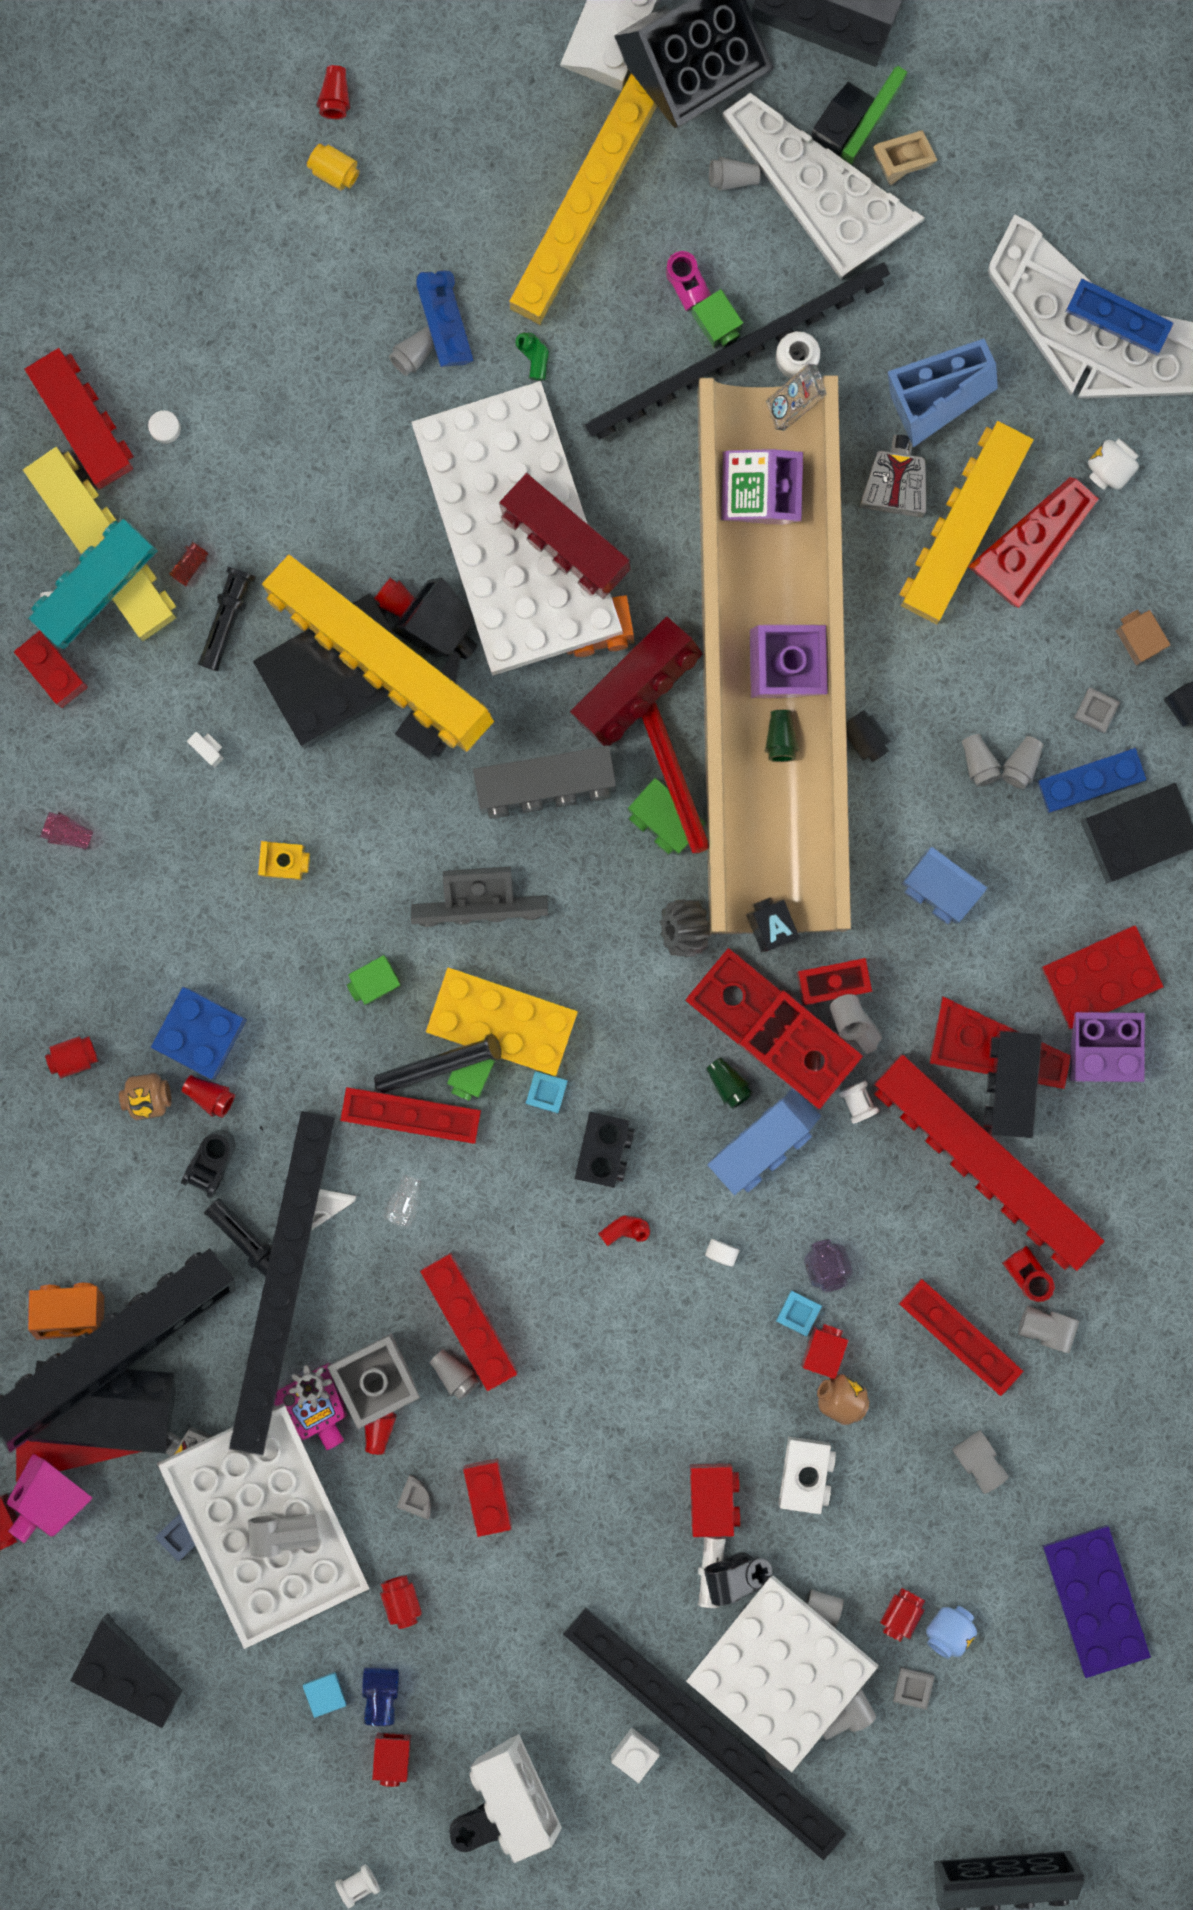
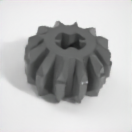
M675 900L668 903L667 907L662 909L663 919L659 921L662 926L660 934L664 938V947L668 948L671 955L684 956L685 958L693 957L696 954H701L703 949L708 948L707 937L711 936L708 930L710 922L707 921V912L705 909H702L699 901Z

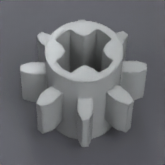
M307 1364L304 1366L303 1376L296 1373L291 1376L298 1383L296 1387L289 1390V1393H298L301 1397L298 1401L299 1406L306 1400L311 1401L313 1408H316L319 1396L329 1399L330 1395L324 1391V1388L333 1381L332 1379H323L321 1376L324 1370L323 1367L319 1368L317 1372H311ZM314 1378L317 1380L315 1387L319 1389V1393L312 1391L309 1395L304 1391L306 1385L302 1382L303 1380L308 1382Z

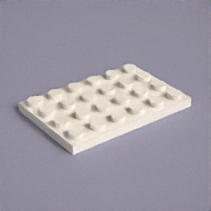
M284 1403L273 1408L263 1456L229 1450L233 1431L232 1427L158 1462V1467L244 1649L369 1589ZM315 1514L318 1528V1546L282 1550L279 1555L259 1558L251 1556L248 1531L249 1519L266 1515L277 1516L280 1519Z

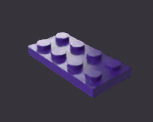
M1104 1525L1042 1545L1084 1677L1089 1678L1151 1658L1109 1526Z

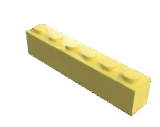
M55 447L24 468L23 471L82 554L88 547L92 545L96 547L104 539L102 536L104 530L117 520L108 507L100 509L94 500L99 494L90 481L86 479L82 482L75 471L80 467L69 451L62 454ZM147 563L113 598L117 607L142 641L176 619L171 611L176 608V605L165 590L159 594L152 583L157 578Z

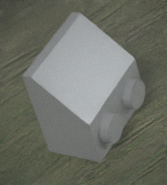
M392 1333L334 1361L327 1367L358 1429L420 1398L407 1363Z

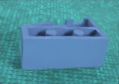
M985 339L888 371L890 396L913 447L998 389L996 363Z
M791 1088L782 1099L768 1108L760 1118L741 1132L713 1157L707 1165L734 1196L742 1189L748 1193L761 1182L760 1173L767 1167L774 1171L787 1159L784 1153L789 1148L794 1146L798 1150L812 1138L809 1131L820 1119L821 1115L802 1095Z

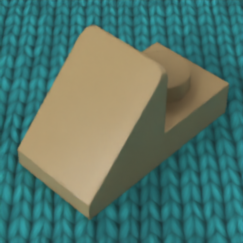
M923 130L877 143L873 146L875 157L889 185L894 184L907 173L930 167L938 161Z

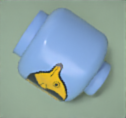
M957 1606L956 1609L942 1607L926 1629V1634L929 1638L927 1644L946 1659H949L951 1656L961 1657L977 1635V1629L972 1623L974 1616L961 1606Z

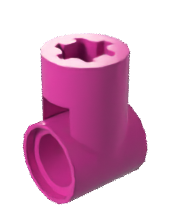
M679 251L671 255L667 262L666 276L673 285L687 312L692 310L693 306L711 296V293L692 254L686 251ZM677 262H685L689 265L691 272L685 277H679L673 272L672 266ZM694 280L696 287L686 291L684 287Z

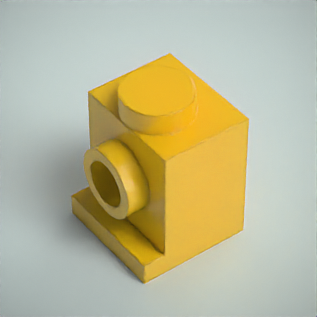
M261 841L258 875L261 877L302 880V873H308L310 853L304 852L305 846L299 844ZM282 854H287L290 857V863L286 867H281L278 864V858Z

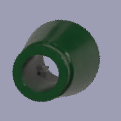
M771 711L765 746L768 760L772 762L793 761L796 759V752L799 751L791 718V711Z
M722 1057L712 1062L706 1068L724 1105L729 1104L732 1109H735L753 1095L754 1092L750 1088L751 1083L730 1064L725 1062Z

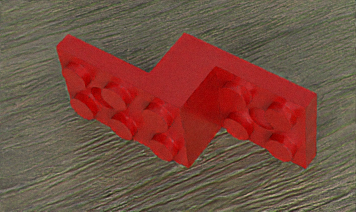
M729 948L726 949L684 1000L819 1110L863 1057V1055L784 990L780 991ZM728 986H736L742 991L743 997L738 1005L731 1006L725 1003L723 991ZM810 1051H818L824 1057V1064L818 1071H811L805 1066V1056Z

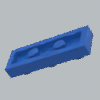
M1084 279L1080 280L1065 311L1156 356L1160 353L1174 324Z
M1133 748L1038 780L1037 782L1047 811L1051 813L1146 781V777L1137 750Z

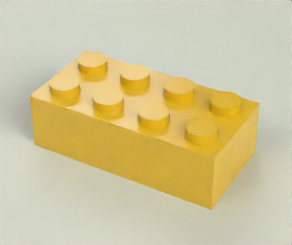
M448 967L426 1033L464 1046L485 1039L487 1034H494L501 1047V1058L556 1076L578 1011Z

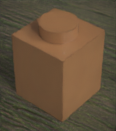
M1137 609L1120 619L1123 625L1116 632L1136 666L1170 646L1169 641L1150 610L1141 614Z

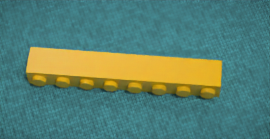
M632 73L509 300L512 311L539 325L544 319L657 107Z
M290 554L262 583V586L268 593L266 600L272 607L279 612H282L284 609L292 615L290 619L301 630L306 631L309 628L316 633L314 638L325 649L330 651L333 647L340 652L339 658L353 670L359 667L365 672L364 678L377 689L381 686L390 692L388 694L389 698L402 709L406 705L415 711L413 716L423 726L429 728L432 725L440 731L438 736L451 748L458 745L465 752H468L493 724L494 720L485 706Z

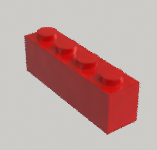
M57 348L24 368L88 475L99 490L134 469L129 461L134 458V455L124 439L119 443L111 432L116 429L115 424L107 411L100 414L94 402L99 400L89 382L82 385L76 375L81 369L71 353L65 356L60 348Z
M449 1253L420 1270L421 1275L485 1389L489 1391L518 1374L517 1368L453 1254Z

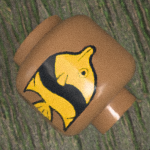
M156 1073L129 1077L125 1082L124 1090L119 1091L121 1109L123 1111L128 1110L131 1118L135 1120L163 1116L167 1107H170L172 1104L168 1081L162 1080Z
M838 1374L836 1379L824 1380L818 1388L819 1410L842 1425H849L860 1421L868 1411L869 1399L866 1388L843 1374Z

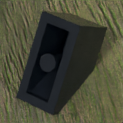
M848 81L832 99L814 126L811 135L812 139L840 156L875 98Z

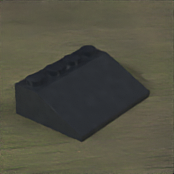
M673 0L614 35L627 68L674 128L680 127L774 68L746 0Z
M755 0L752 7V15L757 22L877 68L903 0Z
M370 593L352 603L395 636ZM310 629L298 634L253 661L303 749L308 748L390 700L388 696L390 692L383 686L379 689L372 686L364 678L365 672L359 667H356L354 670L348 667L339 658L341 653L333 647L330 651L325 649L314 638L316 633Z
M1071 1851L934 1861L936 1899L940 1910H966V1908L980 1907V1910H1000L1001 1905H1014V1908L1029 1909L1035 1907V1903L1048 1902L1050 1906H1066L1069 1904V1900H1078L1084 1884V1873Z

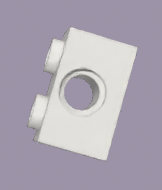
M788 1436L779 1497L780 1508L821 1514L822 1506L829 1505L831 1486L825 1485L827 1472L834 1471L836 1452L830 1451L831 1445L829 1442ZM805 1467H812L817 1470V1478L811 1484H803L799 1481V1473Z

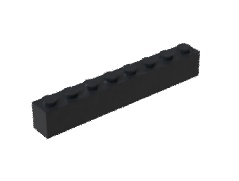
M209 1248L204 1253L197 1252L186 1260L185 1266L179 1271L165 1274L151 1291L137 1294L120 1313L114 1312L105 1317L100 1323L101 1326L91 1334L88 1332L83 1333L73 1341L70 1349L63 1354L56 1353L44 1362L42 1369L33 1375L31 1373L24 1375L15 1383L14 1389L5 1395L0 1394V1441L9 1453L13 1452L236 1291L234 1278Z

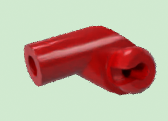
M621 1215L601 1230L598 1235L609 1246L621 1236L643 1242L649 1238L650 1229L648 1223L642 1218Z

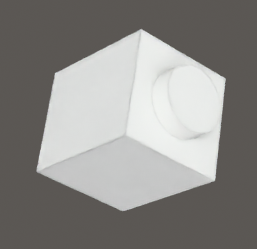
M631 1728L611 1754V1763L637 1783H640L660 1756L659 1748L635 1729Z

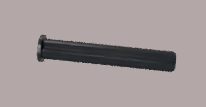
M487 1034L483 1040L379 1073L374 1077L375 1088L381 1093H386L488 1059L497 1061L501 1058L499 1041L494 1034Z

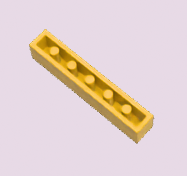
M999 421L996 422L993 429L986 426L977 444L983 447L978 458L970 457L961 474L967 477L962 489L955 486L946 503L947 506L951 507L946 519L939 517L930 534L936 537L930 549L923 547L915 563L916 566L920 567L915 579L908 577L899 593L900 596L904 597L901 604L902 607L937 625L1034 439Z

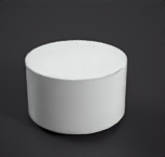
M169 411L156 412L151 416L148 423L149 432L152 437L163 444L175 441L181 431L178 419Z
M711 1239L705 1256L715 1262L732 1267L740 1250L718 1240Z

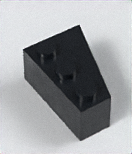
M997 1031V1038L991 1037L989 1057L994 1058L993 1072L988 1071L986 1092H990L989 1106H985L983 1126L986 1127L987 1133L1000 1136L1033 1138L1041 1034Z
M108 1613L101 1619L70 1680L160 1728H163L183 1691L137 1646V1643L130 1636H127Z

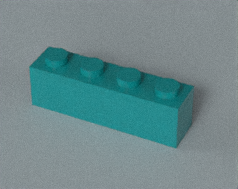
M122 519L120 522H112L102 533L104 539L96 547L92 545L81 554L78 559L81 563L72 572L68 570L58 578L55 583L57 588L49 597L46 595L42 596L32 606L31 610L33 613L28 619L57 647L65 649L158 552L125 519Z

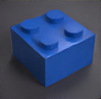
M182 987L150 1048L213 1080L219 1074L247 1019L187 987Z

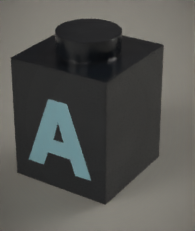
M768 897L752 904L755 910L746 914L761 952L773 950L800 938L784 900L774 902L772 897Z

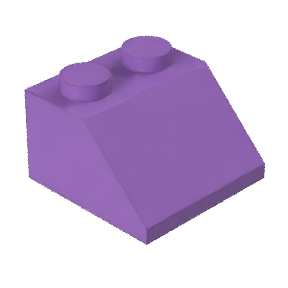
M757 625L750 629L751 698H792L826 695V625Z

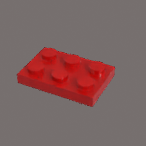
M1136 925L1041 967L1069 1029L1073 1028L1075 1012L1107 1013L1164 987Z

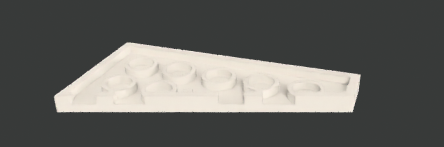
M749 93L723 112V118L755 162L759 164L762 172L840 279L846 277L924 220V217L919 213L907 208L899 202L898 198L871 182L870 178L828 148L822 147L803 130L800 131L787 122L781 114L753 94Z

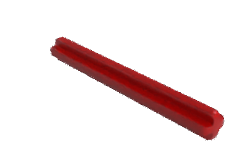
M654 702L642 717L690 849L694 854H698L709 848L708 840L658 706Z

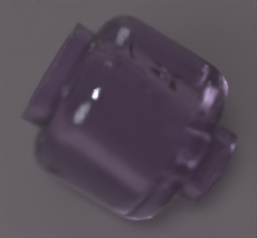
M830 1239L812 1244V1251L804 1257V1265L811 1285L822 1289L823 1293L836 1291L847 1286V1280L852 1276L853 1268L846 1248L841 1244H832Z

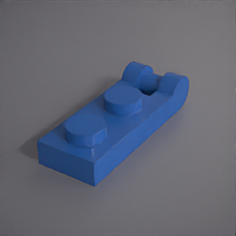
M448 270L438 271L435 274L433 272L419 273L416 284L440 367L468 364L473 361V356L453 292L455 284L453 274Z

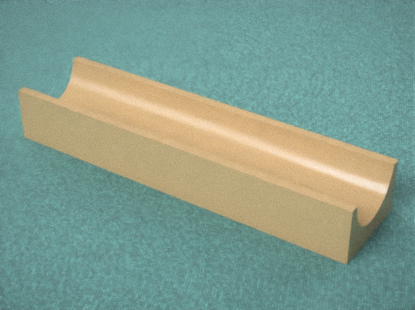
M838 375L824 376L817 381L811 382V385L805 383V386L808 384L806 389L810 392L808 398H804L802 384L798 385L797 395L791 398L788 395L789 386L739 387L718 383L713 378H699L697 406L707 840L709 844L707 849L709 932L711 934H753L746 914L755 910L752 904L768 897H772L774 902L779 900L785 901L798 933L845 932L851 929ZM778 395H784L788 400V411L782 419H776L772 414V403ZM802 398L804 404L793 411L791 403ZM775 449L803 452L801 521L776 525L721 520L723 451ZM757 625H826L827 694L792 698H751L750 629ZM771 711H791V718L799 751L796 752V759L793 761L772 762L768 760L765 746Z

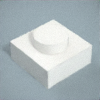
M195 732L188 739L187 742L214 768L224 759L218 753L222 746L208 733L202 737L199 733Z

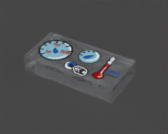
M807 364L766 400L775 430L785 431L827 395L817 365Z

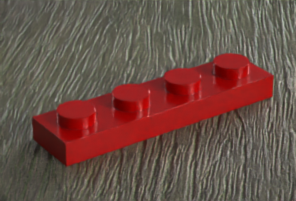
M346 1087L340 1121L476 1144L481 1110Z
M922 1278L898 1303L999 1396H1002L1024 1372Z

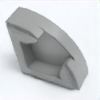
M409 1474L396 1508L429 1520L431 1513L429 1493L420 1480Z

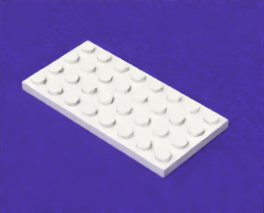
M541 381L411 422L492 676L623 634L610 593L604 599L596 593L593 596L586 593L577 583L580 580L570 571L568 574H565L559 570L552 562L554 558L545 549L542 552L537 551L526 540L528 535L520 528L516 531L513 530L501 519L502 513L499 502L527 472L587 523Z

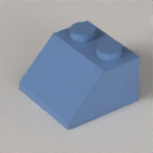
M933 847L923 853L901 883L907 887L904 892L907 896L919 904L925 900L935 908L932 914L946 924H949L951 920L956 924L960 923L987 889L986 886Z

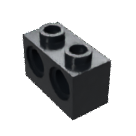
M589 1112L574 1179L615 1188L616 1181L623 1182L627 1162L621 1161L624 1148H631L635 1129L629 1128L630 1120ZM614 1124L619 1129V1137L614 1143L608 1144L600 1139L599 1131L603 1125ZM605 1157L611 1162L612 1169L607 1176L599 1177L593 1173L591 1166L596 1158Z

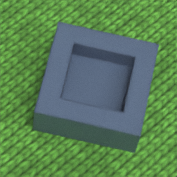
M181 1513L155 1537L178 1562L196 1546Z

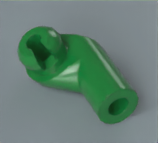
M520 333L516 337L515 345L531 361L529 379L545 381L549 354L548 348L533 333Z

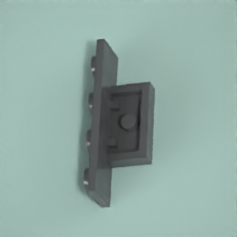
M511 866L443 871L445 902L411 904V924H420L424 927L435 926L440 922L468 924L473 920L485 919L490 922H501L507 918L515 917L534 920L548 915L547 895L513 897Z

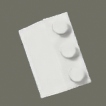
M587 0L560 66L622 91L630 71L626 66L614 35L656 11L661 0Z
M518 1734L478 1757L470 1767L472 1770L470 1772L471 1782L476 1791L482 1792L486 1801L484 1804L486 1815L491 1823H496L500 1831L499 1842L502 1850L506 1855H511L514 1863L551 1848L562 1829L522 1739Z

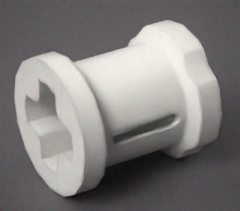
M866 1080L838 1092L840 1098H844L852 1114L851 1121L853 1124L880 1112L878 1107L873 1105L866 1090L868 1085Z
M366 1864L361 1866V1871L345 1880L339 1879L335 1882L336 1888L348 1908L355 1906L356 1901L368 1894L373 1893L376 1895L380 1892L378 1882Z

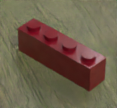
M527 472L499 502L502 513L501 519L513 530L516 531L520 528L528 535L526 540L537 551L542 552L545 549L554 557L552 562L559 570L565 574H568L570 571L580 580L577 583L589 595L593 596L596 593L604 599L631 570L630 560Z
M666 616L569 712L602 746L609 745L610 747L614 742L621 739L624 732L638 718L643 717L649 707L661 695L667 693L687 670L695 666L703 653L694 640Z

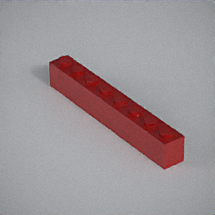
M900 1054L872 1084L878 1089L874 1095L888 1108L894 1104L903 1113L899 1118L913 1131L919 1127L927 1134L928 1137L924 1141L935 1152L940 1154L944 1150L953 1158L950 1165L964 1178L969 1173L978 1182L975 1188L986 1199L990 1201L995 1197L1003 1205L1000 1209L1002 1214L1014 1224L1020 1220L1029 1229L1025 1233L1029 1239L1039 1247L1045 1243L1054 1252L1050 1258L1063 1270L1066 1271L1068 1267H1071L1073 1270L1078 1271L1105 1242L903 1054Z

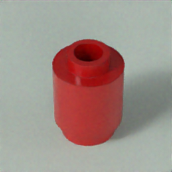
M78 1036L50 1046L51 1054L45 1055L51 1074L58 1073L60 1079L92 1068L91 1064L98 1062L89 1036L82 1039Z
M407 1575L382 1582L381 1587L383 1591L380 1592V1596L389 1624H397L398 1629L417 1624L416 1617L422 1615L413 1582L408 1581Z
M901 1588L898 1595H893L880 1621V1624L885 1626L883 1633L899 1642L902 1641L903 1637L911 1639L925 1611L922 1607L926 1600Z

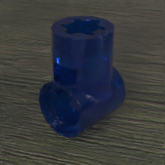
M364 1667L362 1698L366 1699L364 1724L371 1726H390L395 1724V1707H393V1702L398 1698L399 1669Z

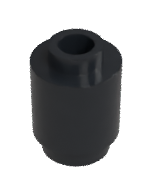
M863 710L846 722V737L863 761L870 758L873 763L889 752L886 745L891 741L873 715L869 716Z

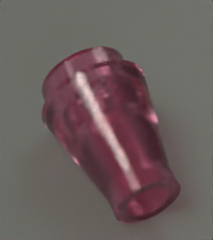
M49 811L40 837L47 839L49 844L87 850L93 831L83 827L59 811L58 814Z

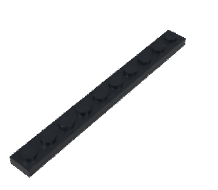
M885 262L878 263L584 423L582 426L587 436L597 435L600 440L616 431L614 424L625 418L628 423H631L646 415L644 408L655 402L658 407L665 405L676 398L674 392L686 386L687 390L690 391L698 387L699 378H704V375L713 370H716L719 375L736 366L734 359L743 354H746L747 358L755 356L766 349L763 343L774 337L777 343L780 342L787 334L795 332L793 327L803 321L809 326L825 317L823 313L825 309L835 305L836 309L839 310L854 302L853 294L864 289L866 294L880 288L885 285L882 278L890 275Z
M301 1111L229 1450L259 1456L264 1455L335 1118L304 1111Z
M586 1606L563 1632L566 1638L823 1861L844 1838L846 1833L842 1828Z

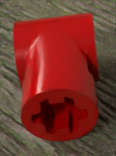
M1027 1245L1002 1262L1028 1299L1044 1302L1053 1295L1055 1285L1052 1277L1047 1274ZM1030 1264L1034 1271L1022 1277L1019 1271ZM1036 1276L1042 1277L1046 1282V1290L1039 1296H1034L1029 1290V1283Z

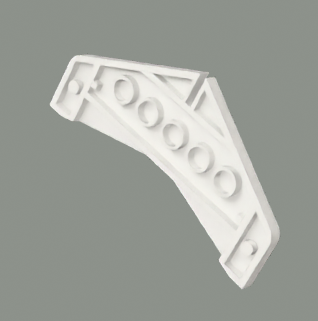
M1014 215L989 264L988 273L1069 394L1073 393L1086 367L1091 372L1077 399L1193 395V322L1161 316L1174 324L1160 353L1156 356L1065 312L1080 280L1091 281L1042 237L1043 234L1029 221Z

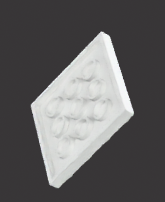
M772 1575L686 1682L789 1771L793 1772L879 1665Z

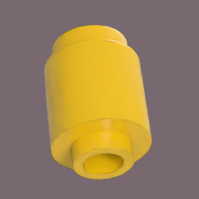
M321 143L314 148L307 162V167L312 170L314 176L339 191H342L345 187L351 188L360 172L356 169V160L331 145L324 146Z

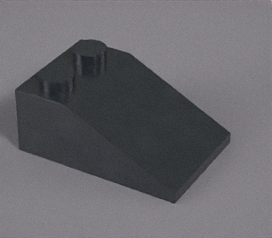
M1176 782L1081 820L1106 884L1193 849V824Z

